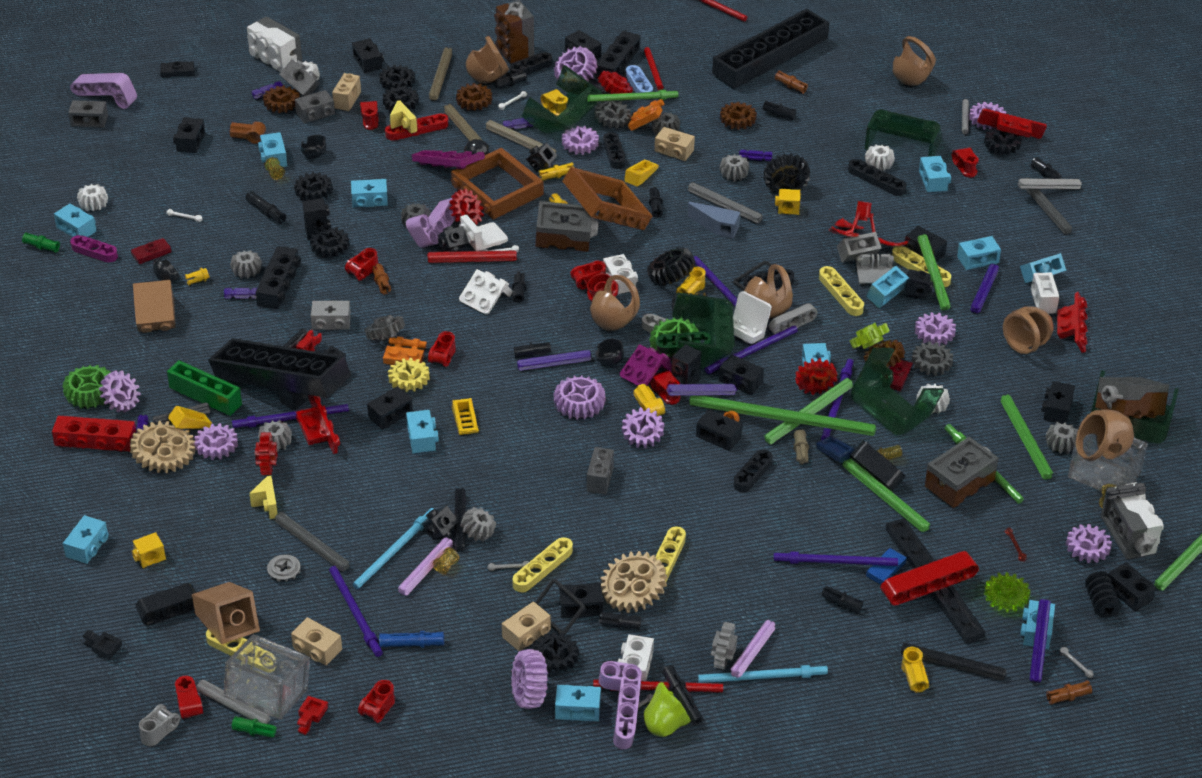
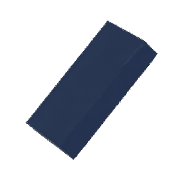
M829 436L816 443L819 451L840 463L850 459V454L854 451V448L833 436Z

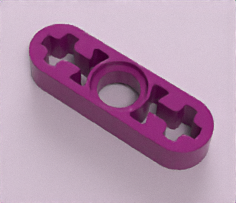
M82 235L74 236L70 240L71 248L74 252L108 263L114 262L118 258L117 248L113 245Z

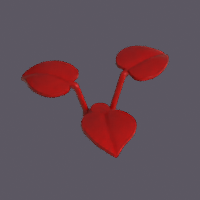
M858 201L853 224L847 222L844 218L835 223L837 227L849 228L850 230H839L832 226L828 231L837 235L857 237L859 234L853 233L854 229H864V227L857 225L858 220L867 221L870 218L872 233L876 232L873 220L874 214L870 213L872 203ZM878 237L880 244L897 247L908 243V241L894 243Z

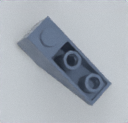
M694 202L688 203L689 218L716 235L729 238L735 237L740 224V212Z

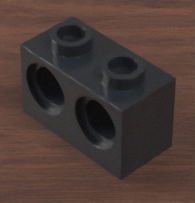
M1127 562L1109 572V578L1112 580L1117 597L1133 611L1136 612L1153 601L1156 586Z

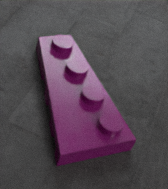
M423 150L412 154V161L420 162L421 165L430 163L432 166L444 165L445 168L454 166L456 169H464L468 164L485 159L484 152H477L472 155V151L457 153V151Z

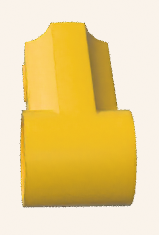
M694 267L685 281L677 288V295L680 297L681 293H684L687 298L689 293L694 295L697 291L703 290L705 287V270L701 267Z
M645 384L638 385L634 390V397L643 411L650 408V413L657 411V416L664 415L665 406L662 399L656 398L649 386Z
M908 647L903 652L901 669L906 674L910 690L915 693L923 692L929 688V681L922 662L923 653L916 647Z

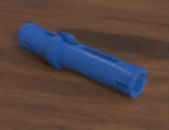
M444 632L380 633L379 644L380 647L420 646V648H425V646L430 645L444 646Z

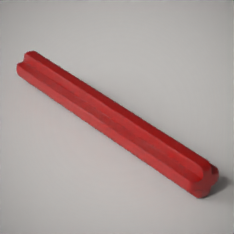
M515 250L429 252L427 259L429 263L516 261L517 252Z

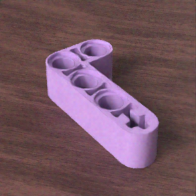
M124 73L82 74L70 85L71 91L77 96L113 95L116 104L123 109H127L137 98V93L130 78Z
M452 198L440 201L429 217L423 214L407 219L406 227L419 247L424 248L438 244V235L443 232V228L451 226L456 218L451 216L453 210L449 209L452 206L449 203Z
M607 661L601 666L599 684L605 689L619 691L613 742L619 749H628L632 746L635 735L642 672L634 664ZM623 730H627L626 736L623 735Z

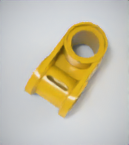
M555 89L541 95L540 99L543 107L556 117L563 118L568 115L566 105L568 98L560 93L559 90Z

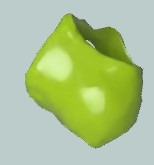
M660 682L649 705L644 710V721L651 734L658 737H666L674 733L681 726L690 723V718L680 701L674 697L673 692L668 691L664 683Z

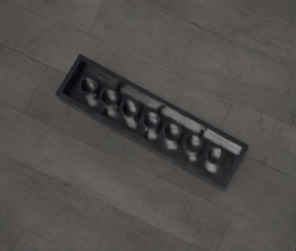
M805 9L714 56L712 74L736 88L828 39L830 22L809 9Z
M235 338L229 340L208 359L217 378L323 398L330 397L351 376L344 356Z

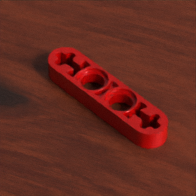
M441 113L416 119L417 132L410 133L403 125L393 129L389 125L385 128V137L388 140L394 141L442 130L449 125L448 116Z

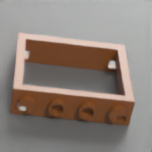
M503 148L485 155V159L466 165L464 169L451 171V182L454 188L457 190L467 189L468 192L472 190L473 196L477 194V200H481L480 206L484 208L483 212L493 220L544 195V181ZM496 166H500L524 187L493 201L470 182L469 179Z
M570 167L562 181L592 218L645 230L653 217L622 180ZM597 194L613 197L620 205L602 201Z

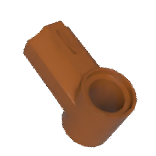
M232 122L230 125L231 137L248 139L253 144L261 142L260 135H264L266 132V126L261 122H254L252 125Z

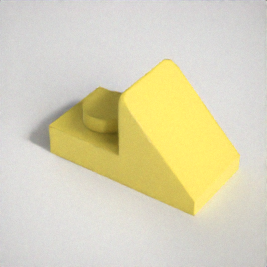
M400 100L397 101L390 114L391 128L403 125L410 133L417 132L416 117Z
M267 476L250 492L251 507L264 506V511H269L270 519H275L277 507L272 477Z

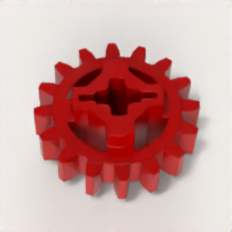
M603 71L598 78V82L602 83L601 86L604 87L603 89L611 94L632 93L633 91L632 87L629 86L630 83H627V79L616 72Z
M467 189L459 190L451 196L452 200L449 203L452 206L449 209L453 210L451 216L456 217L455 222L460 221V216L467 215L475 225L482 221L480 217L484 216L481 210L484 208L480 206L481 200H477L478 195L473 196L472 190L469 192Z
M812 358L810 363L805 361L804 367L799 366V371L795 372L796 384L800 390L804 389L805 394L811 391L812 395L815 392L822 394V390L827 392L828 387H834V382H837L836 368H834L833 363L829 364L827 359L822 362L821 358L817 361H814Z
M262 432L260 442H256V466L260 467L261 475H272V466L276 465L278 456L277 443L273 442L271 432Z

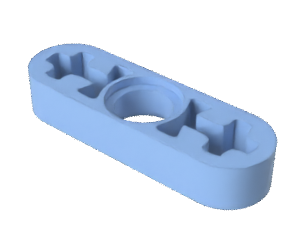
M630 65L626 68V78L636 93L653 92L651 83L639 66Z

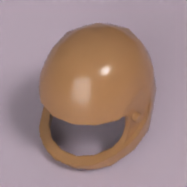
M487 36L485 37V46L479 51L472 50L466 60L468 74L476 82L482 84L492 83L495 79L501 78L509 71L506 62L491 37Z
M908 36L902 42V55L894 58L893 74L902 84L917 86L930 75L935 66L936 58L925 43L915 37ZM908 41L917 44L925 52L926 61L922 60L912 51Z
M773 264L770 266L767 284L760 277L755 276L744 289L745 292L771 305L769 319L783 314L792 305L793 294L789 276L780 265ZM775 269L778 270L783 281V285L778 291H776L774 283Z
M613 275L608 278L604 291H598L595 294L590 306L591 317L597 326L606 331H616L632 321L640 308V298L635 285L623 275ZM613 280L624 282L632 294V300L626 308L612 295L611 285Z
M1025 306L1012 311L1004 319L1003 333L1007 343L1013 350L1021 354L1035 352L1039 346L1044 345L1052 336V317L1045 310L1038 307Z
M1096 410L1091 412L1082 421L1077 432L1076 449L1078 454L1086 461H1095L1101 456L1106 459L1119 458L1131 448L1134 439L1133 425L1130 419L1119 411ZM1095 434L1098 450L1089 457L1084 453L1083 440L1086 435Z

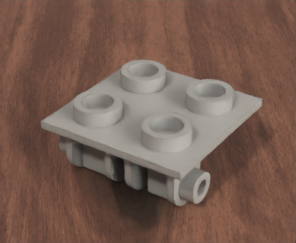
M860 254V256H857L856 267L859 284H873L893 268L894 256L881 254V257H879V254H877L876 259H874V254H871V259L870 254Z

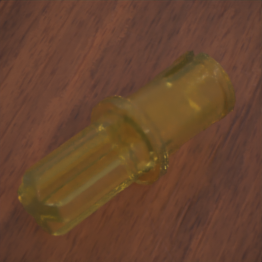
M900 445L884 449L880 447L877 450L887 460L902 456Z

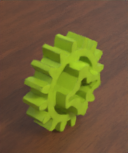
M875 322L856 331L857 336L849 341L853 348L862 345L863 349L884 340L882 335L890 330L886 323L877 326Z

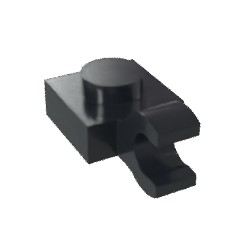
M87 630L83 635V638L86 639L84 642L85 646L92 648V652L109 660L122 646L121 639L106 632L99 636L93 631Z

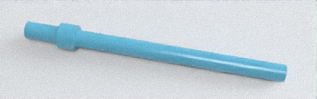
M430 508L423 516H419L414 521V525L353 582L355 589H359L419 530L422 531L424 529L421 523L427 519L426 514L433 510V508Z
M801 665L800 668L746 671L740 678L732 676L731 673L698 675V682L713 683L799 676L801 678H811L813 675H827L828 669L827 666L810 667V665Z

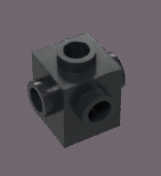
M545 143L540 147H533L529 151L530 155L526 160L538 172L542 169H548L557 155L548 143Z
M448 226L443 228V232L438 235V243L442 247L443 252L460 251V248L469 243L464 226L457 228Z
M909 269L907 274L909 279L904 287L905 294L912 295L915 298L921 297L926 299L928 292H931L933 288L931 274L925 271Z
M446 505L427 513V519L421 524L425 528L426 533L434 540L439 537L443 539L452 533L451 528L459 521Z

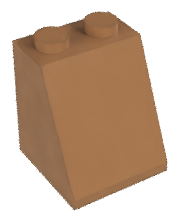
M171 281L134 283L133 293L138 332L149 333L152 330L168 331L171 328H176L174 295Z
M227 582L192 594L195 614L221 644L260 631L253 591Z

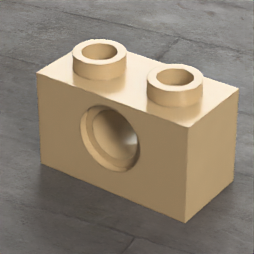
M343 74L332 92L335 109L350 111L361 93L360 76Z
M663 127L655 137V152L686 161L694 151L695 136Z
M532 602L502 623V637L518 651H521L551 630V615L535 602Z
M308 617L291 633L292 645L296 651L304 653L314 661L327 665L342 650L341 635Z

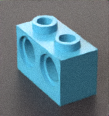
M895 266L871 285L866 297L878 308H881L903 291L909 277Z

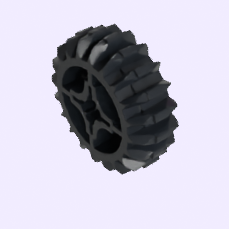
M784 153L781 157L777 155L776 159L771 158V163H767L766 168H764L763 178L765 185L771 192L775 191L777 194H779V189L803 191V186H807L808 181H810L811 172L809 165L798 154L793 156L792 153L789 155Z
M684 247L665 251V253L660 254L659 257L654 258V261L650 262V265L647 267L648 276L654 285H671L692 272L696 263L695 258L689 249Z

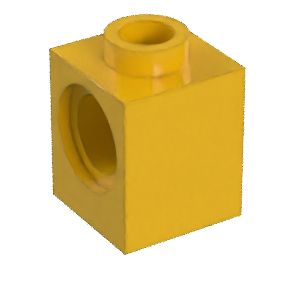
M779 189V196H775V206L778 207V214L799 215L800 190Z
M156 532L133 541L134 550H131L135 562L139 561L142 568L166 560L164 545Z

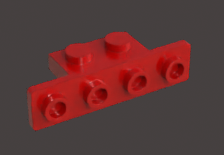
M985 108L981 110L977 119V123L997 127V130L1028 138L1031 136L1041 139L1047 128V125L1044 123Z
M1076 292L1074 305L1057 310V334L1060 339L1075 335V342L1081 353H1084L1088 344L1086 337L1088 329L1085 320L1088 319L1085 311L1087 302L1084 297H1081L1079 292Z
M308 395L312 408L296 412V418L308 445L328 441L332 453L337 454L340 440L338 435L333 432L332 421L327 419L326 408L324 405H321L320 397Z

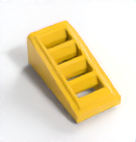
M644 159L626 169L624 180L629 184L639 186L658 169L659 165Z
M472 399L453 400L452 411L459 435L478 433L479 430ZM470 420H471V422H468V423H461L462 421H470ZM472 426L473 428L463 429L462 427Z
M175 406L169 415V420L176 428L201 429L204 426L211 428L212 422L201 412Z

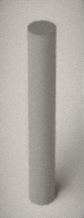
M964 99L962 101V134L966 135L969 133V101Z

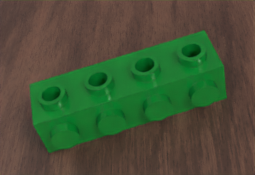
M180 360L167 370L169 388L201 403L206 402L210 407L229 416L242 405L240 388Z

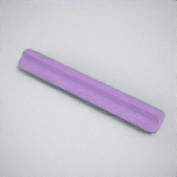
M447 537L443 538L398 587L399 593L407 596L452 548L453 541Z
M769 620L764 622L732 666V676L740 678L775 630L774 622Z

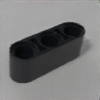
M864 440L850 454L855 462L892 492L906 477L895 465Z
M182 584L143 597L137 601L135 607L142 623L152 625L195 610L192 594L196 593L192 584Z

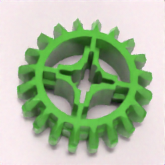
M675 317L672 320L666 318L665 322H659V326L654 325V330L651 331L649 339L650 346L658 351L656 339L662 334L699 332L694 323L690 324L689 319L684 321L682 317L679 320H676ZM681 340L679 342V344L683 346L689 343V341L687 340ZM663 353V354L667 355L668 357H670V358L672 359V356H674L676 353Z
M90 364L89 367L82 366L81 369L75 368V372H69V376H66L63 382V393L68 403H72L74 407L79 406L80 409L83 407L89 409L92 406L96 408L99 404L104 405L106 399L100 397L103 394V391L99 390L103 386L100 382L105 379L104 376L111 373L110 370H106L105 367L100 368L99 365L92 367Z

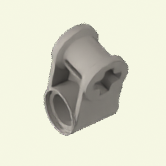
M163 704L156 706L151 713L139 722L141 742L146 746L158 744L160 740L178 726L180 715L171 713Z

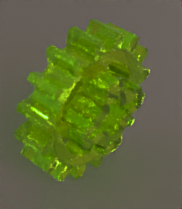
M1006 572L1005 576H1002L1001 573H997V578L990 576V581H986L984 595H986V601H991V607L997 605L999 611L1005 608L1006 612H1009L1010 609L1017 612L1018 607L1023 609L1025 604L1029 602L1031 589H1028L1029 584L1023 583V577L1017 579V574L1009 576V573Z

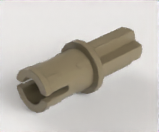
M797 430L794 432L795 444L793 449L796 452L797 461L799 464L808 462L809 444L806 441V432L804 430Z

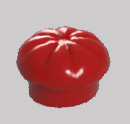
M604 273L597 274L588 281L587 296L591 302L598 291H604L605 284L610 275ZM615 280L612 281L611 285L614 297L617 296L619 291L618 283Z

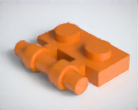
M662 99L654 100L650 105L642 106L638 111L634 112L628 124L630 130L633 131L659 118L663 111L661 106L664 105V101Z
M401 336L389 338V344L395 346H387L383 356V364L395 365V361L402 362L403 358L406 361L410 358L413 361L420 359V363H422L424 350H419V348L426 349L427 342L420 341L417 338L413 340L404 339Z

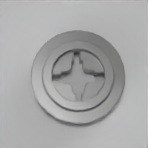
M279 555L270 560L267 565V572L271 579L276 578L278 582L281 580L287 582L289 578L295 579L296 574H300V562L294 556ZM287 565V569L281 572V569H284V567H286Z

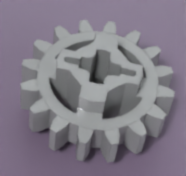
M724 622L721 631H716L711 656H715V668L725 669L727 661H732L738 639V635H734L735 624Z

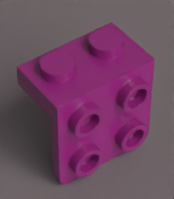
M639 344L620 372V376L637 386L641 384L647 386L659 367L672 373V363L670 362L672 359L663 353L660 355L658 351L651 347L648 349Z

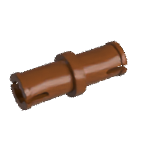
M780 70L775 75V80L785 84L789 89L793 88L804 94L808 88V84L797 80L793 75L789 76Z
M376 264L377 270L375 266L372 267L375 275L374 281L379 286L380 293L388 294L386 289H388V292L391 291L388 274L385 273L383 265Z
M1088 680L1074 685L1065 684L1063 688L1047 691V700H1050V705L1065 700L1074 701L1076 697L1092 694V686L1089 685L1090 682Z

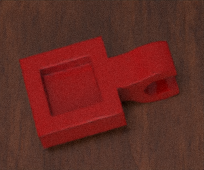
M313 330L308 331L307 335L298 342L296 349L315 351L314 347L322 341L321 333L314 336Z
M311 696L306 698L298 710L300 717L297 725H300L298 733L306 735L309 732L312 721L319 723L328 709L327 701Z

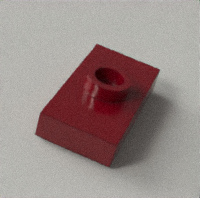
M164 238L131 249V255L138 264L172 252L170 245Z
M900 359V363L890 367L883 381V386L901 391L913 363Z

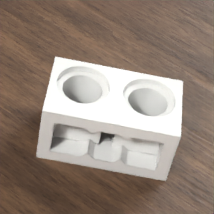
M624 254L603 258V262L606 265V274L610 275V277L613 275H623L636 287L638 282L637 273L633 272L631 262L627 261ZM615 280L619 286L618 294L630 292L624 282Z
M1034 273L1031 292L1035 306L1045 310L1048 314L1056 313L1059 294L1052 273Z
M628 635L627 643L623 642L621 655H623V658L618 659V662L637 665L642 672L641 681L647 680L653 656L654 638Z

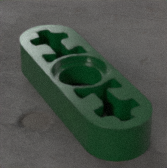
M707 332L662 334L656 339L657 350L660 353H677L683 347V345L679 344L681 340L689 341L687 345L698 351H706L711 347V336Z

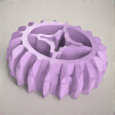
M581 46L578 48L573 47L572 50L568 49L566 53L562 52L563 56L558 57L559 61L555 62L556 67L553 68L555 77L565 88L573 89L574 87L578 89L579 86L584 87V83H589V79H594L593 74L597 73L596 68L598 66L594 54Z
M574 375L572 379L567 377L566 381L561 380L560 384L556 386L554 393L555 407L563 416L568 415L569 419L576 417L577 420L578 418L585 420L587 416L592 418L594 414L598 415L599 411L603 410L604 388H602L601 383H597L596 379L591 380L590 376L583 378L582 375L581 377Z
M534 649L519 651L515 656L513 669L511 670V686L514 700L517 706L525 709L540 707L544 702L547 690V664L542 653Z

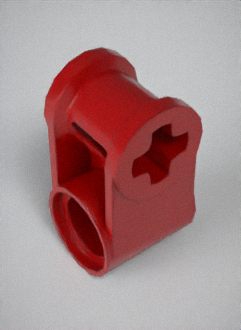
M377 101L360 102L364 128L368 130L376 129L379 125Z
M970 147L953 150V163L958 167L962 175L966 177L976 176V164L979 158L974 154L973 150Z
M373 248L364 249L361 253L347 261L345 271L355 275L358 280L365 279L373 272V266L377 270L376 264H379L377 251Z
M594 261L574 267L570 275L576 281L577 288L584 290L587 289V283L593 276L602 273L606 274V265L602 261Z
M445 331L438 335L428 354L429 363L436 362L443 364L444 367L449 366L456 351L455 336L452 332Z
M666 370L654 375L650 381L652 389L657 392L666 404L674 405L679 403L680 396H669L666 392L669 384H680L672 373Z
M187 675L179 677L175 682L181 718L185 719L204 714L194 679Z
M389 680L378 681L360 702L358 714L362 716L367 715L373 718L376 723L381 722L385 714L395 703L392 682Z

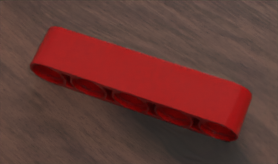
M962 551L888 578L881 584L880 590L889 602L896 606L970 579L978 573L979 566L967 551Z

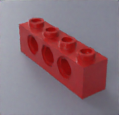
M58 416L52 430V436L55 446L130 452L131 439H133V434L136 433L135 421Z

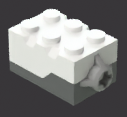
M267 16L247 27L250 55L257 59L260 58L262 62L272 65L274 69L280 72L291 59L295 62L298 60L302 62L299 34Z
M1105 494L1101 518L1125 559L1154 554L1160 543L1163 522L1157 515H1154V507L1146 500L1145 494H1135V496L1118 498L1117 496L1116 499L1110 500L1107 499Z

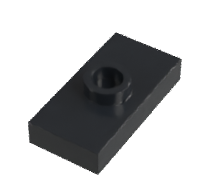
M194 61L161 63V77L193 76Z

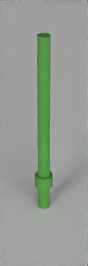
M658 90V92L588 95L587 99L588 102L638 99L666 100L667 98H677L678 91Z
M951 424L945 426L944 429L953 437L952 440L956 444L966 439ZM996 471L995 481L1020 504L1024 498Z

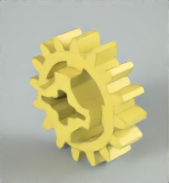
M403 358L402 362L395 361V365H391L390 370H388L389 383H392L393 388L398 386L400 389H405V392L411 389L413 392H416V388L423 389L422 384H428L427 380H430L429 367H426L425 362L420 363V359L413 361L410 358L406 361Z

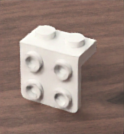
M467 215L460 216L461 224H459V227L464 226L468 242L476 251H482L508 241V237L496 223L491 222L477 227Z
M477 269L460 295L459 300L471 308L488 315L501 294L510 297L513 291L508 287L509 283L501 278L498 280L487 271L484 273Z
M742 291L738 295L733 317L724 321L721 329L727 331L730 335L743 339L746 343L753 344L764 338L772 307L769 303Z

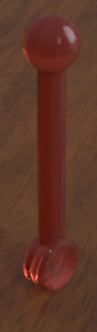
M1010 527L1006 528L1005 533L1010 536L1019 554V561H1026L1027 555L1022 553L1013 535V529Z

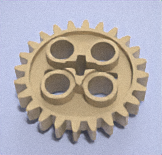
M158 421V425L151 422L150 427L143 425V430L138 428L137 433L133 434L130 452L132 453V458L136 459L137 464L142 463V468L149 466V471L156 468L157 473L161 469H164L165 473H168V469L176 472V467L183 469V464L189 465V460H193L195 441H193V435H189V430L184 431V429L176 428L174 425L171 426L169 421L165 425H162L161 421Z
M638 551L636 556L632 552H630L629 557L622 554V560L615 558L616 563L614 565L609 563L610 570H604L605 576L600 578L602 581V595L607 604H611L613 609L617 607L620 612L625 608L627 613L630 612L631 608H634L635 612H637L640 606L645 610V604L647 603L652 606L653 599L659 600L658 593L664 594L662 587L667 586L665 580L668 579L660 559L657 560L655 555L650 557L648 552L642 556L640 551Z

